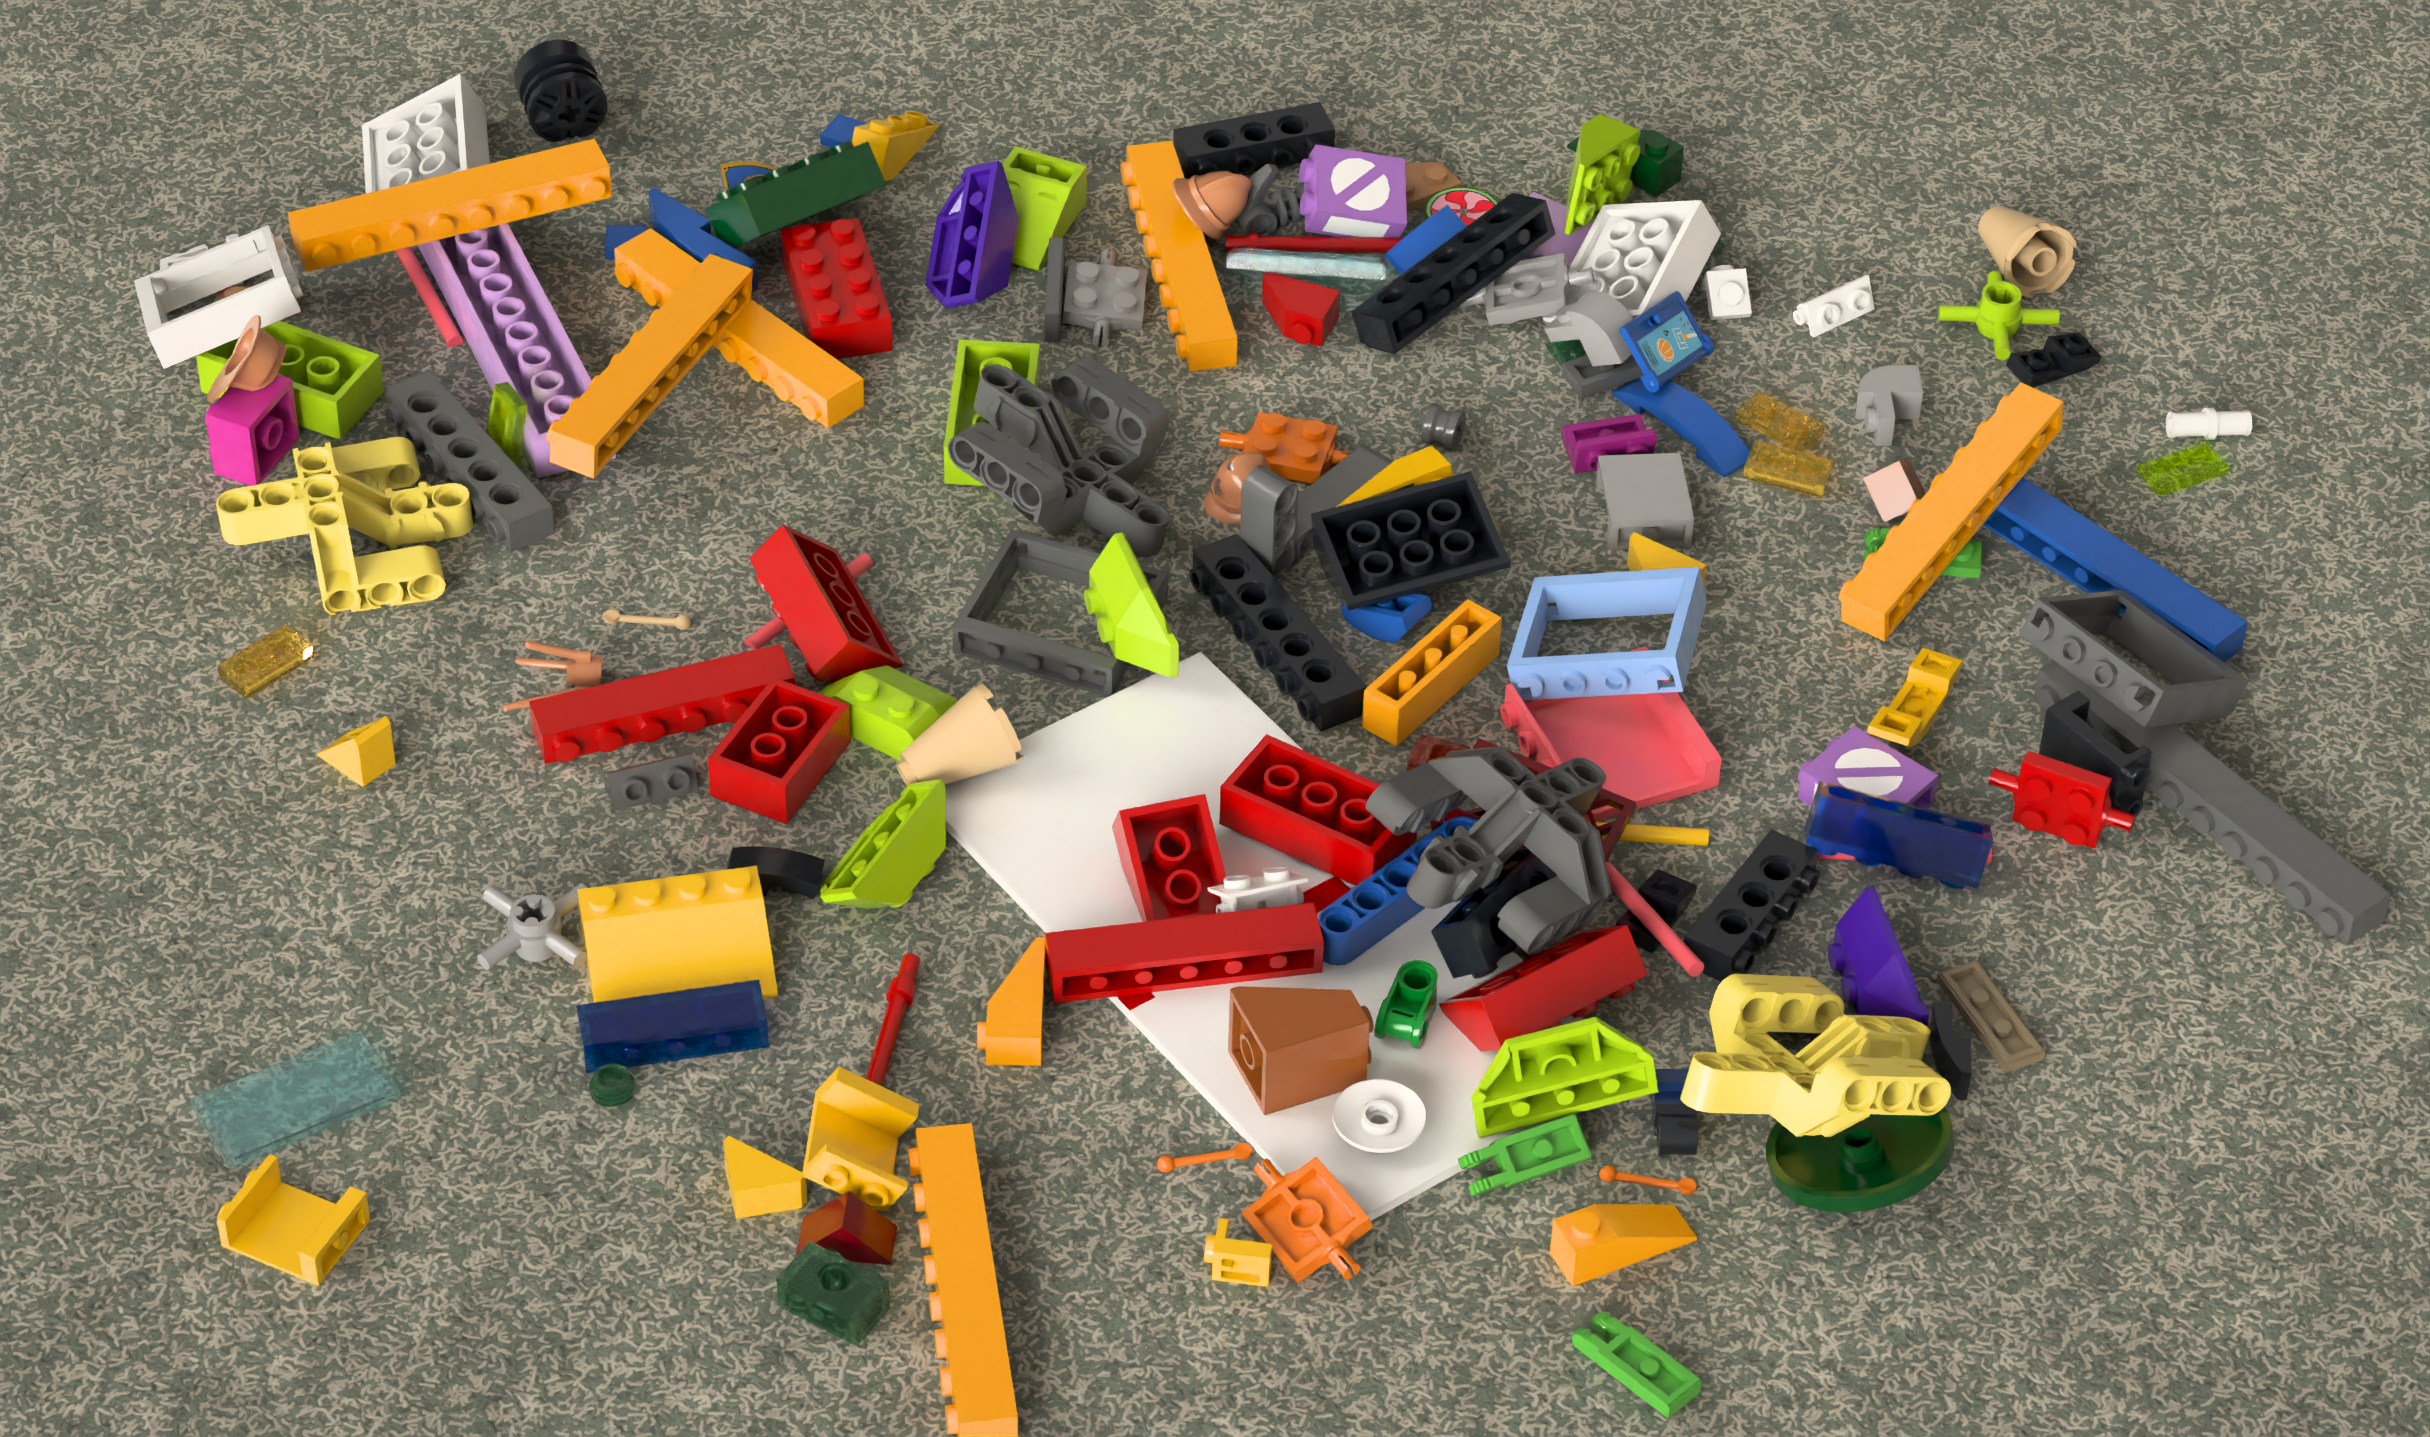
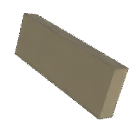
M1977 960L1937 973L1936 981L2004 1073L2045 1059L2046 1051Z

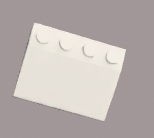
M460 74L362 125L366 194L490 164L485 104Z
M1702 200L1603 205L1568 270L1570 272L1592 267L1594 284L1571 287L1568 294V305L1576 303L1589 290L1600 291L1618 300L1635 319L1675 291L1680 292L1686 302L1721 235ZM1556 315L1543 317L1542 319L1551 323L1556 318Z

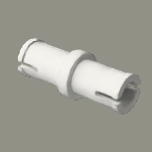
M2203 408L2201 412H2169L2166 417V432L2170 438L2204 436L2205 440H2214L2216 436L2222 435L2249 436L2252 431V416L2248 410L2216 412L2214 408Z

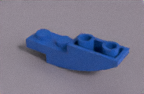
M655 188L648 191L650 220L654 231L700 263L709 254H713L753 269L752 293L758 290L757 261L724 243L721 239L712 236L711 221L702 214L693 211Z

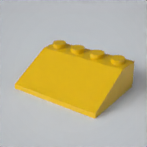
M757 866L577 889L580 925L584 949L587 954L586 960L597 1021L778 997L764 899Z

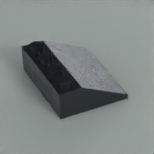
M1471 471L1311 514L1314 549L1326 578L1348 611L1511 567L1509 557Z

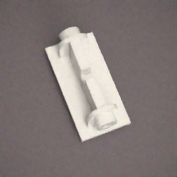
M1869 275L1845 283L1843 286L1799 304L1797 310L1793 312L1795 322L1800 326L1805 323L1809 325L1810 335L1816 337L1875 310Z
M1278 866L1263 870L1264 876L1250 878L1249 875L1226 877L1223 879L1224 884L1208 887V892L1221 896V904H1217L1216 913L1258 909V901H1262V908L1303 904V892L1296 885L1308 882V878L1290 872L1289 867Z

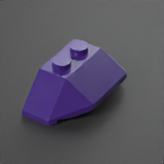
M999 161L966 168L960 177L962 179L961 183L951 192L937 216L925 285L946 309L978 303L1008 287L1019 216L1003 165Z
M1866 886L1836 924L1834 942L1828 945L1830 967L1833 971L1839 970L1842 976L1841 991L1844 1001L1847 1004L1853 1003L1858 1015L1906 1017L1928 1026V1010L1916 987V982L1875 886Z

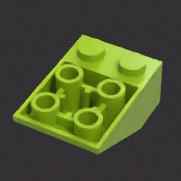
M1601 113L1581 126L1567 190L1565 234L1570 236L1583 226H1587L1596 219L1603 205L1618 204L1620 201L1624 202L1628 198L1633 185L1632 180H1630L1632 167L1640 154L1638 140L1641 130Z
M1015 146L1002 164L1019 216L1012 263L1040 271L1048 259L1049 238H1063L1087 203V166Z

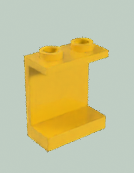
M838 1066L815 1092L802 1176L842 1195L850 1191L874 1210L887 1211L908 1188V1181L893 1175L898 1138L918 1118L919 1104Z
M272 1154L267 1156L258 1169H253L248 1174L243 1187L231 1201L224 1203L217 1216V1226L219 1227L221 1245L223 1247L318 1286L370 1222L366 1192L350 1186L335 1204L281 1182L278 1157Z

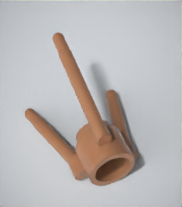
M526 641L525 647L527 649L567 658V661L517 658L515 660L516 664L567 670L566 684H575V688L518 700L503 705L502 709L509 711L530 707L529 701L601 685L602 655H591V651L572 650L545 643Z

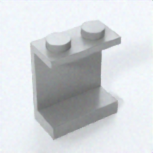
M1680 453L1598 456L1596 487L1604 491L1609 516L1607 530L1609 550L1629 549V539L1633 532L1666 547H1691L1694 515Z

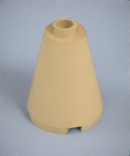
M2004 206L1993 207L1981 217L1978 225L1981 239L2006 281L2016 285L2023 296L2032 298L2033 296L2029 292L2044 288L2047 293H2051L2066 282L2076 262L2072 258L2073 247L2076 248V241L2068 230L2059 224Z
M979 684L968 691L900 753L902 762L897 765V769L907 786L911 783L941 779L946 785L1011 766L1024 760V756L1018 753L1022 750L1013 726L1002 707L996 709V707H991L987 702L994 695L984 684Z

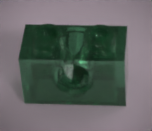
M811 1241L776 1278L779 1307L855 1346H858L890 1310L888 1280L884 1279L876 1271L866 1270L844 1259L838 1252L831 1249L826 1250Z

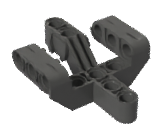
M1081 357L1055 374L1054 378L1051 379V389L1055 398L1008 367L997 364L985 366L981 370L973 407L975 412L986 419L989 424L977 422L950 439L948 453L952 462L959 469L1009 501V504L1030 521H1036L1054 537H1057L1083 520L1110 539L1114 534L1124 532L1134 554L1137 556L1150 557L1159 553L1163 546L1170 514L1164 506L1132 485L1164 441L1168 427V414L1164 406L1146 392L1090 357ZM1064 406L1091 422L1111 437L1083 454L1066 418Z
M1503 746L1450 751L1445 757L1431 759L1423 765L1386 780L1376 788L1365 805V809L1395 836L1408 831L1415 833L1419 831L1423 824L1435 819L1438 822L1444 820L1446 815L1458 808L1468 796L1486 811L1468 831L1460 825L1456 827L1451 837L1445 839L1438 835L1422 853L1420 862L1407 883L1406 890L1413 901L1426 908H1440L1453 901H1459L1463 896L1478 890L1480 887L1482 889L1486 888L1499 877L1503 864L1522 845L1527 847L1557 874L1556 877L1513 897L1497 915L1500 918L1498 928L1529 955L1588 926L1598 916L1612 894L1600 833L1583 818L1606 781L1604 771L1588 759L1574 758L1543 773L1534 775Z

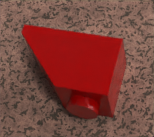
M1265 271L1262 283V304L1284 337L1291 338L1300 344L1309 343L1322 347L1339 319L1340 291Z

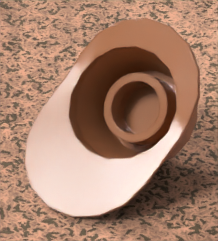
M259 315L253 316L246 324L231 357L212 384L207 395V401L210 403L216 400L228 386L255 391L268 386L277 376L286 354V347L260 328L261 317Z

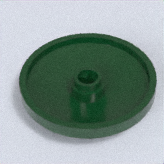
M1944 1106L1941 1111L1928 1116L1870 1114L1866 1119L1831 1137H1824L1823 1135L1796 1137L1777 1121L1767 1139L1766 1158L1773 1183L1790 1200L1808 1208L1821 1211L1859 1212L1892 1205L1923 1190L1947 1167L1954 1151L1955 1142L1950 1115Z

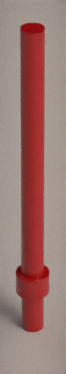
M906 953L903 956L897 977L890 981L886 994V999L889 1003L865 1079L880 1086L884 1082L906 1007L912 1005L917 990L914 981L919 968L920 958L913 953Z

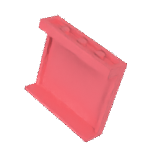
M1645 646L1631 651H1648V648ZM1506 684L1504 704L1500 706L1501 718L1507 729L1514 728L1518 734L1519 746L1525 757L1532 756L1534 761L1551 768L1574 758L1588 759L1597 764L1606 775V781L1602 788L1635 801L1636 809L1719 786L1722 758L1677 692L1522 700L1513 684ZM1607 805L1591 811L1595 821L1619 815L1621 810ZM1585 814V815L1583 816V818H1585L1587 821H1589V820H1588V817H1587V814Z

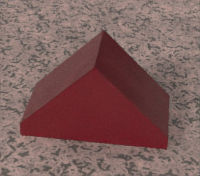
M848 1191L803 1218L796 1257L891 1265L897 1226Z

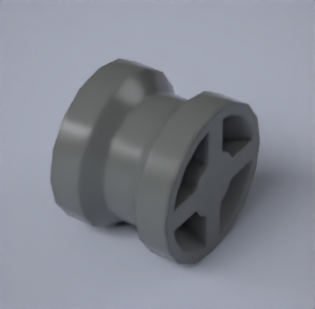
M1431 404L1422 427V442L1428 444L1435 442L1443 443L1446 449L1454 451L1464 432L1466 413L1457 409L1453 412H1448L1441 405Z

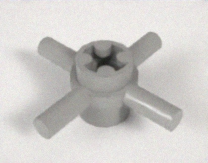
M580 883L554 902L543 895L536 894L526 895L515 901L496 886H489L483 893V900L508 917V934L477 955L480 965L484 969L489 970L515 951L521 958L527 961H544L556 953L575 968L582 966L586 961L587 954L561 935V918L579 906L577 889H584L587 886Z

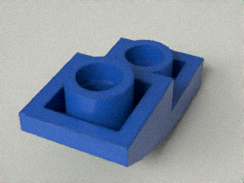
M1446 205L1400 240L1384 257L1402 275L1467 227V225Z

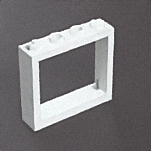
M269 225L134 281L147 334L164 369L239 338L246 324L256 314L261 317L260 328H263L301 312L297 298L303 296V292L299 285L290 253L282 236L274 238ZM271 269L273 270L275 277L168 322L166 313Z

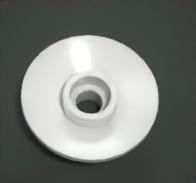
M1370 1079L1349 1086L1337 1097L1333 1107V1123L1338 1134L1352 1146L1368 1152L1387 1153L1406 1148L1420 1137L1426 1124V1110L1420 1097L1407 1086L1391 1080Z

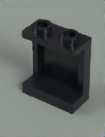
M2076 691L2047 708L2039 754L2112 778L2109 791L2112 808L2137 816L2143 807V795L2146 780L2150 773L2149 765L2152 751L2143 746L2131 754H2125L2087 724L2091 700L2080 691Z

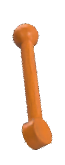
M1238 1143L1233 1150L1179 1158L1163 1155L1157 1160V1168L1162 1172H1170L1174 1167L1230 1158L1245 1160L1251 1157L1252 1147L1247 1143Z
M1605 1165L1599 1171L1600 1179L1607 1183L1618 1180L1675 1189L1685 1195L1693 1194L1697 1188L1696 1182L1691 1178L1673 1181L1620 1172L1611 1165Z

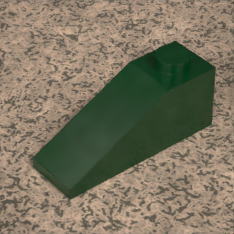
M1641 130L1638 140L1640 154L1632 167L1630 180H1632L1634 186L1657 198L1681 181L1684 146L1655 130ZM1579 137L1567 144V148L1576 152Z

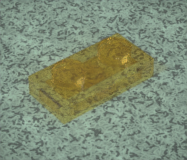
M1757 391L1735 410V421L1799 454H1802L1824 434L1825 430L1824 424L1760 391Z
M1755 440L1744 466L1743 478L1823 498L1833 472L1834 460Z
M285 624L217 665L219 678L247 699L313 659V646Z

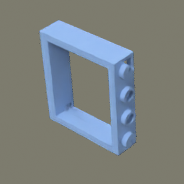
M1700 567L1534 577L1507 663L1510 682L1522 700L1683 692L1707 604ZM1548 603H1556L1557 606H1547V605H1548ZM1674 613L1665 650L1537 657L1548 621ZM1673 674L1674 682H1662V680H1669L1670 675Z

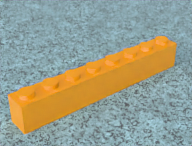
M590 139L288 212L291 243L305 272L611 198L610 166L596 140Z
M1164 141L1127 146L1126 162H1121L1120 164L1121 179L1124 186L1130 185L1128 187V200L1131 210L1138 209L1136 211L1137 231L1139 234H1146L1143 237L1145 256L1147 259H1154L1151 261L1152 277L1154 283H1161L1159 285L1162 308L1170 309L1167 311L1169 331L1171 334H1178L1175 337L1178 359H1186L1189 371L1237 366V335L1203 232L1186 215L1173 191L1172 182L1176 178H1184L1173 142Z
M652 228L614 249L616 265L614 272L619 283L626 288L630 286L635 289L650 306L657 305L660 308L669 299L673 289L679 288L685 282L692 268L701 264ZM752 299L713 344L715 348L720 350L725 360L730 363H738L747 370L754 381H763L774 389V392L782 401H791L801 409L807 419L811 421L817 420L827 428L864 407V379Z
M709 254L699 266H694L685 282L679 288L673 289L666 303L660 309L653 311L647 324L640 331L633 333L627 346L620 353L614 354L608 367L600 375L594 376L589 388L580 397H576L571 402L568 411L560 420H555L551 424L547 433V443L550 444V462L594 479L751 302L753 269L713 254Z
M2021 382L2010 395H2004L1991 418L1979 424L1974 438L1969 444L1957 450L1952 464L1944 473L1940 472L1935 476L1929 491L1924 497L1916 499L1912 503L1907 517L1899 526L1894 525L1890 529L1884 544L1876 553L1871 552L1867 556L1862 570L1853 580L1848 579L1844 583L1839 594L1841 621L1885 642L2061 432L2063 401Z
M972 1123L916 1128V1148H908L910 1177L919 1176L920 1183L913 1184L915 1212H925V1219L918 1220L920 1247H930L931 1255L923 1256L926 1284H935L936 1292H929L931 1321H941L942 1329L934 1330L937 1359L946 1358L947 1362L946 1367L939 1368L942 1396H952L953 1404L945 1405L948 1435L957 1434V1437H1018V1414Z

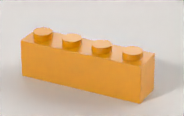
M1467 599L1364 690L1362 728L1397 747L1499 655L1502 617Z

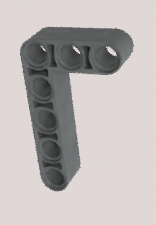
M1362 445L1300 494H1298V486L1263 465L1255 467L1248 474L1242 486L1240 538L1277 580L1276 575L1285 568L1287 570L1291 569L1305 558L1303 556L1305 552L1310 548H1314L1311 514L1336 507L1391 464L1393 460L1366 445Z

